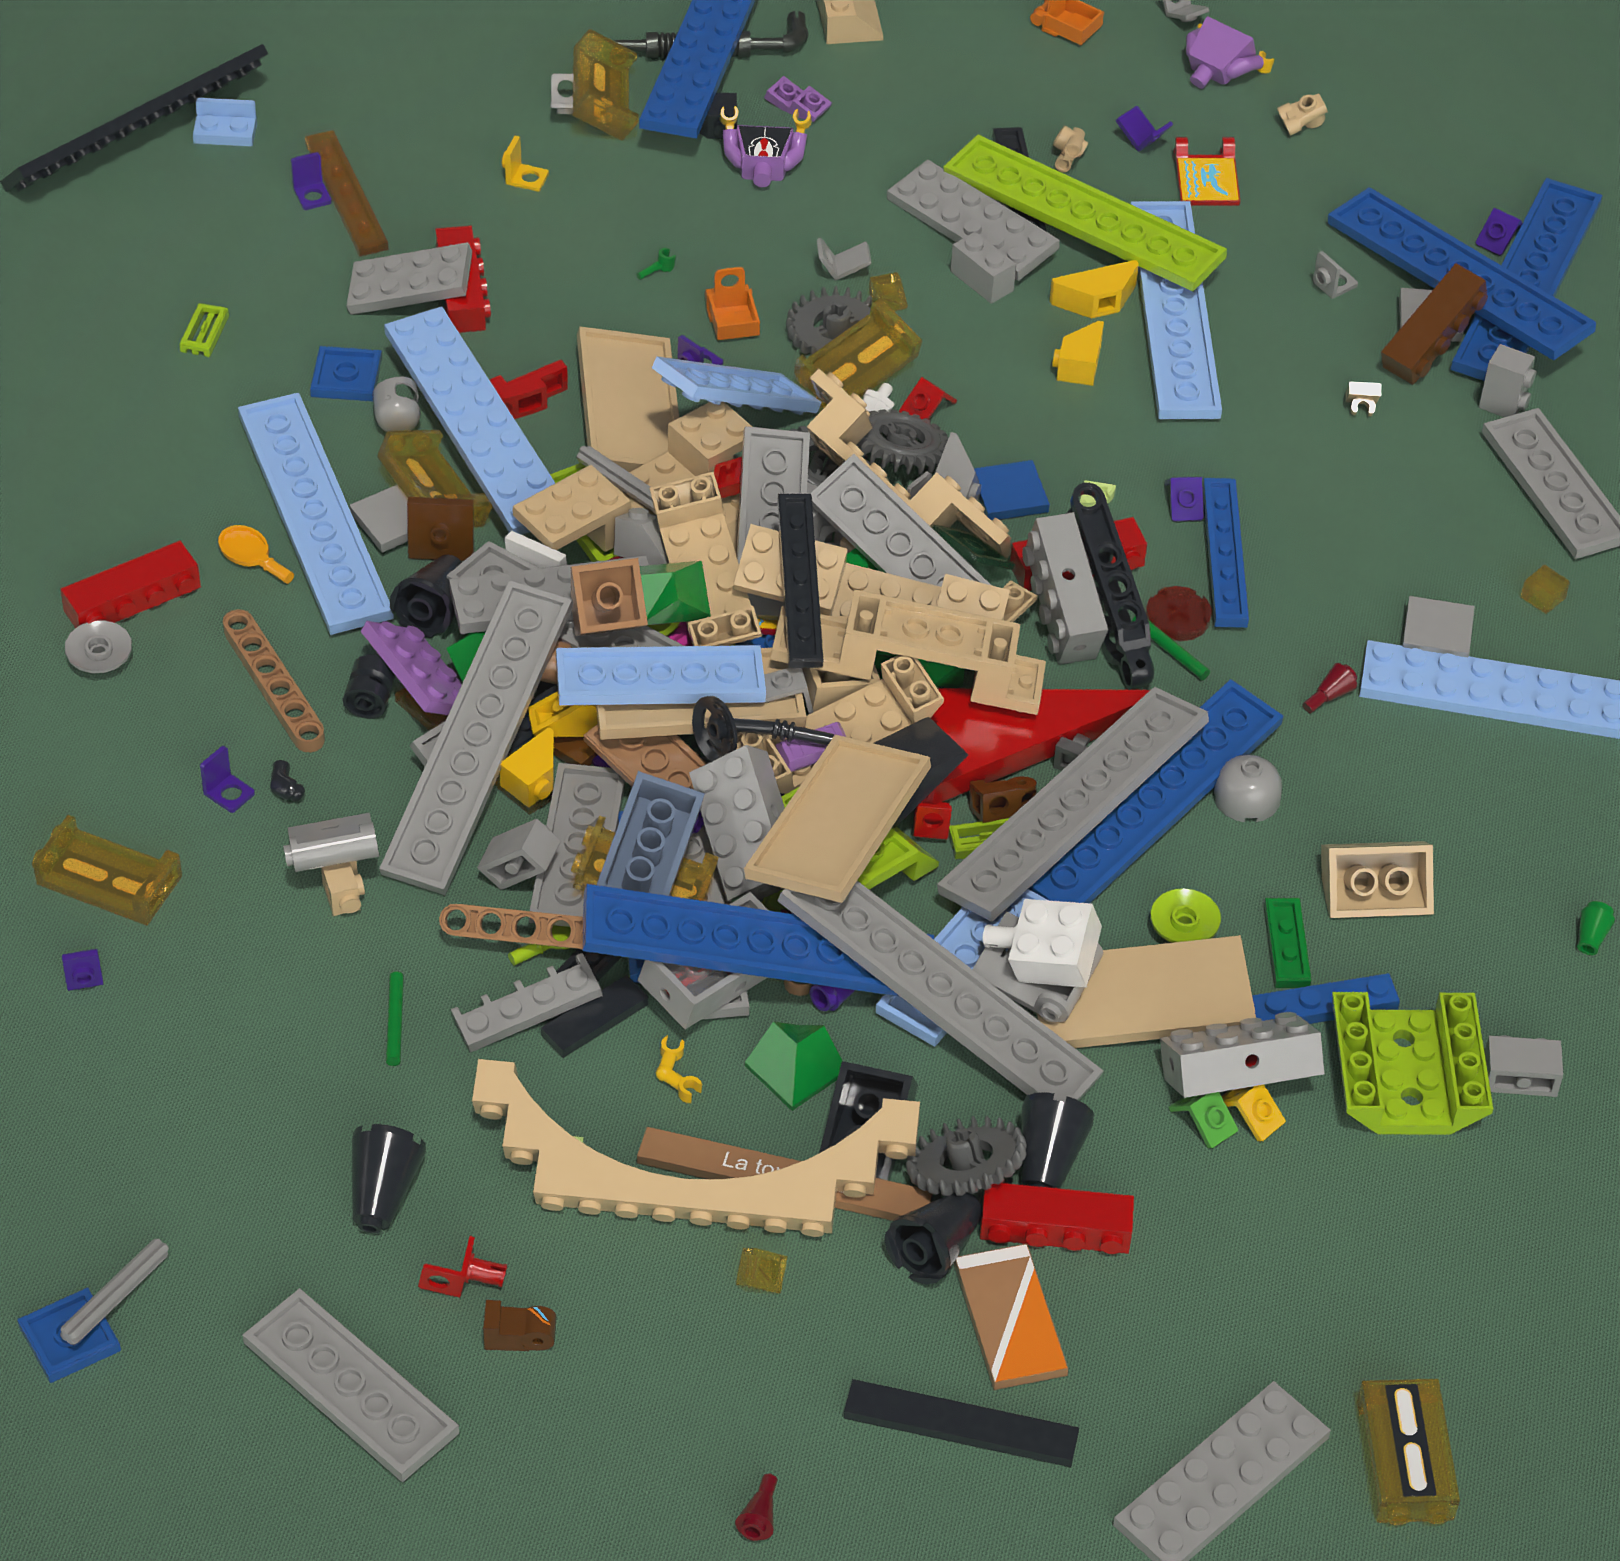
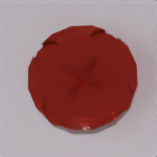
M1171 586L1158 590L1157 595L1153 596V598L1152 596L1147 603L1146 615L1150 622L1172 640L1188 641L1203 635L1209 628L1212 609L1209 601L1204 596L1201 598L1196 595L1195 590L1188 587Z

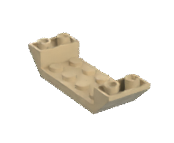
M714 472L650 487V494L668 562L680 563L702 560L711 617L686 622L692 645L728 646L762 637L754 606H751L748 593L733 589L739 563L724 516L721 495Z
M897 655L881 663V680L807 715L806 727L803 728L815 730L834 722H840L846 737L874 743L926 717L931 718L943 704L944 698L917 658ZM737 733V749L749 745L768 752L780 793L787 794L798 788L815 765L812 764L791 772L776 749L775 745L782 742L779 736L776 739H772V735Z

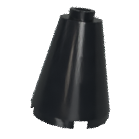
M442 555L396 585L390 596V609L392 614L394 611L400 618L398 623L402 627L414 626L424 633V638L433 637L434 634L438 633L442 634L448 629L452 623L455 610L447 575L462 563L460 559L453 555Z
M1040 1092L1025 1097L1024 1104L1022 1105V1135L1027 1144V1155L1022 1161V1185L1061 1188L1093 1127L1094 1112L1092 1109L1075 1098L1068 1096L1065 1102L1053 1100L1055 1093Z
M372 1124L371 1131L362 1132L363 1126H359L354 1130L352 1136L353 1221L359 1225V1229L368 1233H379L381 1229H387L390 1226L425 1156L426 1144L422 1139L420 1145L413 1141L414 1134L408 1130L395 1126Z
M968 1192L961 1196L952 1193L950 1196L942 1197L894 1219L890 1224V1228L885 1232L884 1237L886 1250L894 1265L898 1269L903 1266L912 1273L908 1278L925 1285L937 1283L945 1277L982 1217V1209L978 1199Z

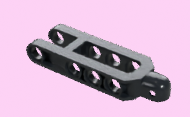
M1090 482L1082 483L1074 489L1070 499L1071 508L1067 513L1074 512L1089 566L1098 584L1096 590L1101 604L1104 603L1105 610L1108 613V616L1104 615L1108 631L1101 647L1105 659L1110 664L1119 666L1124 683L1128 689L1144 687L1154 679V665L1149 653L1151 647L1149 621L1106 497L1102 489L1096 484ZM1081 495H1090L1095 499L1096 504L1092 507L1083 506L1079 502V497ZM1113 556H1114L1115 559H1116V562L1113 563V564H1111V561H1112ZM1118 581L1122 582L1126 587L1125 592H1121ZM1128 610L1135 614V621H1131ZM1114 632L1115 644L1109 638V634Z

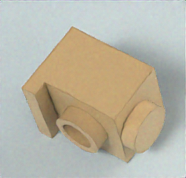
M357 861L321 867L323 887L333 916L361 910L359 895H364L365 890L361 875L358 874Z

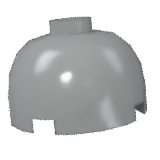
M1246 754L1232 758L1220 770V776L1215 784L1216 806L1224 815L1240 822H1245V818H1257L1256 822L1273 816L1280 807L1282 795V780L1276 767L1267 759L1257 755Z

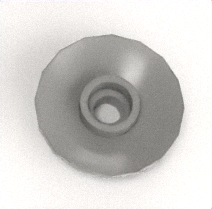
M105 620L79 625L69 634L65 641V655L70 664L81 671L89 673H106L117 669L127 661L132 652V639L127 630L117 623Z

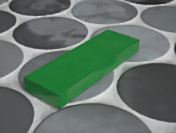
M1265 898L1264 910L1275 988L1311 986L1312 980L1300 898Z

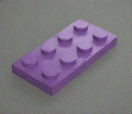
M366 621L361 633L423 711L449 715L462 684L456 678L457 674L447 667L440 658V653L426 641L424 633L414 626L401 627L386 621L382 623Z

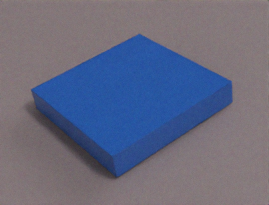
M319 346L310 388L311 397L373 401L372 395L374 388L377 386L382 361V350Z
M1033 460L974 468L979 484H981L979 501L985 508V515L990 520H993L995 517L997 519H1006L1049 512L1050 504Z
M88 1287L17 1319L21 1332L50 1383L121 1351L120 1343L105 1317L75 1345H70L61 1338V1327L93 1297Z

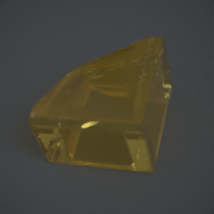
M898 272L870 277L869 295L872 297L874 305L879 302L880 311L883 310L886 313L908 307Z
M1544 564L1525 580L1521 598L1547 614L1566 598L1570 582Z
M743 1248L736 1285L781 1293L788 1256L758 1248Z

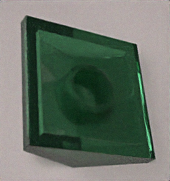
M935 524L932 527L971 566L1013 570L1016 565L972 532Z

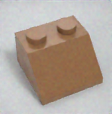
M638 558L571 567V599L573 602L572 615L575 636L642 628L648 625Z

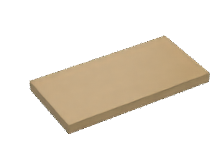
M579 326L577 345L587 446H591L626 471L631 472L668 452V424L679 418L676 387L661 380L662 375L652 369L656 357L672 359L670 338Z
M773 647L761 648L764 674L788 668V664L784 662L770 660ZM802 693L769 702L725 703L733 718L773 722L776 719H780V723L786 720L788 725L791 722H795V725L798 727H806V712ZM696 703L596 705L600 740L694 734L692 715ZM708 709L704 718L705 728H707V723L711 716V712Z
M835 734L744 867L745 879L843 903L930 770V757Z
M1241 935L1103 950V956L1089 979L1087 988H1084L1066 1021L1049 1022L1037 1013V1020L1074 1048L1155 1040L1171 1036V1032L1175 1030L1189 1029L1193 1032L1206 1030V1026L1211 1024H1226L1229 1027L1241 1025L1240 1021L1243 1019L1256 1018Z

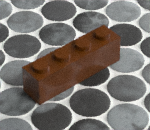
M1455 263L1381 351L1383 368L1412 385L1420 377L1426 376L1436 357L1443 355L1447 351L1452 338L1457 332L1461 333L1468 325L1472 314L1476 310H1481L1488 299L1486 280Z

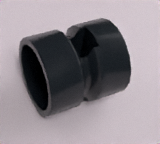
M364 655L357 658L354 662L344 693L343 704L355 716L373 719L384 714L396 675L380 656Z

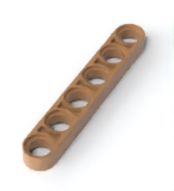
M241 609L231 610L223 617L225 637L295 746L303 752L310 753L321 749L325 743L323 724L252 615ZM236 622L247 624L246 627L239 630L230 628L231 624ZM252 643L261 646L256 651H247L244 649L246 645ZM264 665H271L275 668L269 673L258 671ZM278 687H285L289 689V691L283 695H276L272 693V691ZM292 709H299L304 712L299 717L286 715ZM308 731L318 734L316 738L311 740H305L300 737Z
M450 904L442 910L439 917L442 930L453 936L582 949L583 917ZM454 910H461L466 916V923L459 930H452L447 924L448 915ZM491 913L496 914L501 920L500 929L494 934H488L482 928L483 918ZM530 917L536 924V930L532 936L524 938L519 935L517 924L520 919ZM558 921H566L571 927L570 936L564 941H557L552 935V927Z

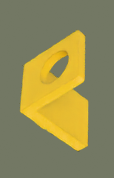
M514 135L502 157V168H505L506 184L540 192L549 175V170L521 164V138ZM526 174H535L539 177L534 182H527L522 179Z
M1265 1085L1229 1090L1221 1096L1227 1107L1236 1106L1257 1141H1264L1286 1122Z

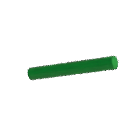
M1149 621L1150 636L1156 644L1199 679L1205 680L1209 676L1210 670Z
M392 972L389 976L386 1063L390 1066H397L401 1063L404 975L401 972Z

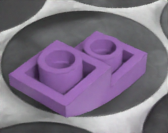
M785 76L769 88L764 97L767 101L793 115L794 111L798 109V118L804 120L807 119L809 111L813 122L832 104V102L811 86H808L803 91Z

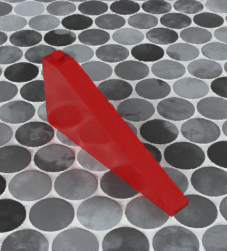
M937 688L943 696L944 702L931 719L968 756L921 803L936 804L970 791L971 781L983 779L986 783H989L1055 756L1056 744L1061 737L1073 741L1077 734H1081L1090 738V741L1095 740L1150 690L1042 689L1037 715L972 702L970 701L972 689Z

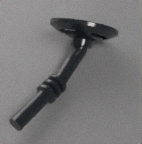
M715 696L700 698L693 709L692 726L696 742L701 752L711 762L737 749V732L772 735V739H776L779 736L781 741L787 738V742L798 740L828 746L834 737L832 733L798 727L795 725V722H791L788 725L786 720L780 723V719H776L773 722L733 718L725 703ZM708 709L711 712V716L707 723V728H705L704 718ZM709 740H711V742H712L717 748L722 749V753L718 752V751L712 746V744L710 743Z

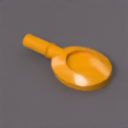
M233 525L225 528L218 537L219 547L222 554L228 560L248 567L259 565L264 571H268L286 584L293 580L294 573L276 562L274 558L269 557L270 550L267 540L259 531L245 525Z

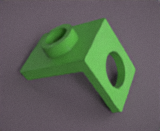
M1219 1092L1186 1098L1182 1097L1168 1107L1170 1112L1189 1111L1208 1148H1214L1238 1132V1128Z

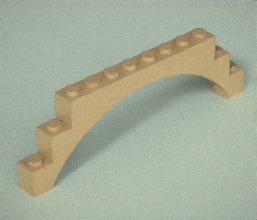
M478 1059L472 1097L475 1113L480 1114L482 1117L497 1120L501 1119L502 1116H507L503 1139L505 1158L520 1165H530L533 1161L537 1162L533 1194L536 1204L541 1205L544 1209L560 1211L563 1210V1207L578 1208L580 1212L591 1215L599 1214L600 1211L615 1212L617 1216L623 1218H636L638 1214L650 1215L653 1219L662 1222H672L675 1218L690 1219L691 1223L701 1226L711 1225L712 1222L727 1223L728 1227L734 1229H747L749 1225L764 1227L766 1231L773 1233H784L786 1229L800 1230L802 1234L812 1237L823 1236L824 1233L832 1234L837 1191L853 1198H862L866 1194L874 1195L878 1153H885L887 1157L893 1159H905L907 1156H916L920 1118V1102L883 1098L882 1108L859 1129L836 1145L807 1160L783 1169L748 1177L685 1179L651 1173L620 1163L593 1150L571 1136L552 1120L528 1094L518 1079L515 1062Z

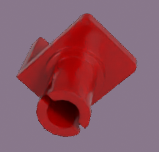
M469 1236L461 1271L424 1264L418 1287L459 1298L464 1282L468 1283L469 1279L502 1288L507 1264L475 1258V1254L471 1253L475 1237ZM442 1276L449 1283L439 1284L433 1282L429 1277Z

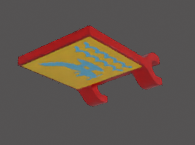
M1175 137L1176 148L1173 150V156L1176 161L1180 201H1190L1191 206H1240L1234 137H1222L1220 155H1189L1188 138Z

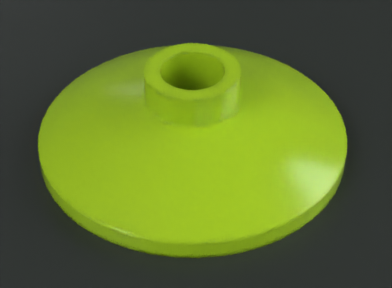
M1181 888L1163 893L1153 903L1150 915L1155 931L1171 943L1211 939L1218 932L1221 923V914L1216 903L1204 893L1192 889Z

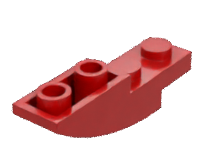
M561 359L508 382L501 375L489 379L514 419L547 409V398L568 390L567 366Z

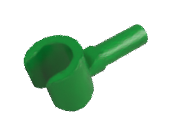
M669 248L660 249L657 261L636 273L637 278L641 280L659 270L671 272L674 269L677 255L669 257Z

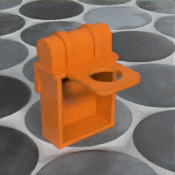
M1045 0L1041 6L1034 10L1030 20L1036 26L1042 24V31L1054 37L1060 35L1082 45L1103 25L1104 11L1080 0Z
M734 267L717 270L714 274V288L705 289L706 311L709 321L713 324L717 341L760 335V320L753 300L752 288L749 289L748 284H745L744 268ZM727 275L738 277L737 283L733 284V286H723L721 280Z

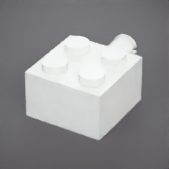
M1024 899L1018 924L1015 927L987 924L983 932V944L988 948H1011L1008 961L1018 982L1087 988L1102 925L1093 904Z

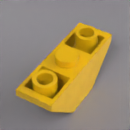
M1136 260L1052 278L1050 303L1053 306L1091 319L1118 313L1136 287L1139 263Z

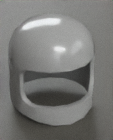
M401 376L385 379L378 383L374 388L372 396L375 418L379 427L385 432L395 435L405 434L413 430L417 426L421 415V410L417 404L419 394L415 381ZM404 384L411 387L415 391L414 398L398 396L396 394V386Z

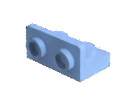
M215 98L196 99L197 117L193 131L194 144L253 147L257 128L255 101Z

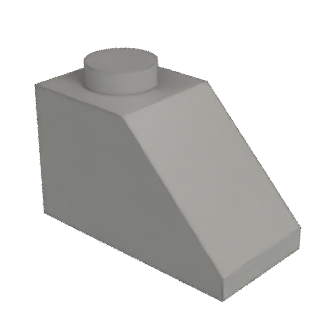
M951 432L936 472L944 479L948 475L955 480L962 488L960 492L965 498L969 499L972 496L978 500L981 484H979L977 474L958 435Z
M644 508L629 509L628 513L615 517L614 555L624 558L646 556L649 565L669 564L656 515L649 514V511Z

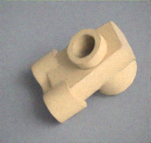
M1319 93L1305 95L1298 102L1293 104L1288 102L1277 108L1290 136L1302 131L1303 126L1307 128L1319 127L1325 120V113L1328 112Z
M1064 125L1055 138L1052 146L1061 150L1055 162V167L1058 171H1069L1074 158H1080L1085 151L1088 142L1084 140L1085 132L1082 129L1074 127L1072 130Z

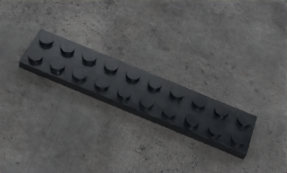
M261 44L18 167L0 182L6 192L15 187L20 192L33 185L40 178L45 179L58 172L60 168L66 165L69 167L77 163L92 152L94 154L106 148L111 142L115 140L118 142L131 135L133 131L139 128L143 129L155 123L160 117L164 115L167 117L180 110V107L188 103L189 105L195 103L197 98L205 97L204 95L211 91L214 93L235 79L240 80L251 74L253 70L262 66L260 60L267 56L268 52L265 46Z

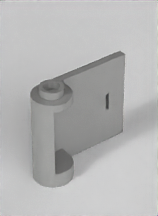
M370 813L288 827L290 845L283 846L287 866L294 865L295 872L379 857L374 825L371 821Z
M1006 911L998 926L1015 927L1018 924L1019 917ZM1099 943L1097 944L1089 979L1103 956V949ZM999 947L984 948L972 970L1010 999L1040 1014L1045 1020L1049 1022H1064L1068 1019L1085 987L1018 982L1008 961L1011 948H1008V951L1005 950L1006 948Z

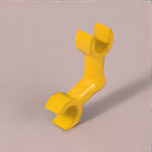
M665 1036L661 1041L660 1054L662 1058L655 1072L656 1077L677 1089L678 1096L683 1102L691 1103L692 1093L686 1089L692 1088L701 1093V1080L694 1076L683 1077L673 1070L675 1061L683 1057L684 1041L683 1039L681 1040L680 1046L677 1049H669L667 1047L668 1036Z

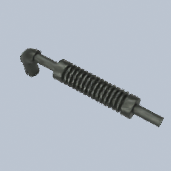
M795 11L788 14L789 31L786 32V35H783V38H750V31H742L732 56L735 57L737 54L738 57H750L751 50L783 49V52L798 49L809 36L805 23V14L798 11V18H796ZM646 32V39L613 40V51H646V58H658L659 56L664 58L665 55L668 56L677 34L672 32L670 35L669 32L666 34L661 32L659 35L658 32Z

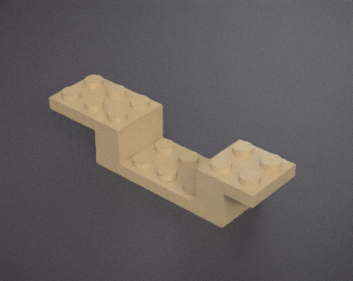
M818 369L810 377L817 396L827 404L807 426L814 445L839 467L855 454L940 536L958 520L1002 560L1005 561L1011 555V537L1007 534L1009 529L996 517L990 520L984 513L985 508L972 496L969 499L965 498L960 492L962 488L950 476L947 475L944 479L936 472L910 500L911 495L899 483L893 486L886 478L888 476L887 473L875 462L869 465L862 457L864 453L856 446L872 429L869 420L870 413L865 409L867 404L855 393L848 395L842 388L844 384L831 372L826 375Z
M708 402L668 424V452L629 473L650 487L714 472L716 464L731 460L734 454L742 451L745 426H752L725 402H721L720 405ZM592 465L513 506V516L545 546L555 550L587 535L606 552L614 548L615 517L628 513L629 509L644 508L649 511V514H656L614 486Z
M750 524L733 584L734 590L784 602L779 531ZM815 540L820 614L832 617L848 616L855 589L1003 620L1010 593L1008 589L945 574L942 587L846 563L847 548Z
M855 589L848 620L820 614L824 662L823 668L813 669L870 680L876 652L879 650L956 666L958 668L975 670L970 701L1016 710L1018 712L1035 715L1038 713L1046 661L1016 655L1020 624ZM782 606L770 660L788 664L785 608Z

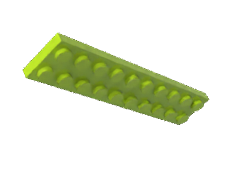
M979 134L944 165V172L963 180L985 195L1126 261L1136 260L1139 263V267L1190 291H1194L1227 256V248Z

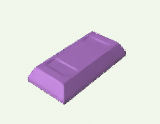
M834 722L815 729L832 733L834 736L836 734L846 737L840 722ZM784 740L775 745L791 772L815 764L827 747L798 740H792V742Z

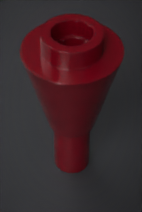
M1335 663L1317 688V692L1302 704L1303 708L1311 714L1324 702H1329L1357 688V675L1355 671L1346 664Z
M772 1474L763 1475L758 1492L754 1494L735 1520L737 1530L745 1538L752 1541L766 1540L772 1536L774 1531L773 1494L778 1479Z

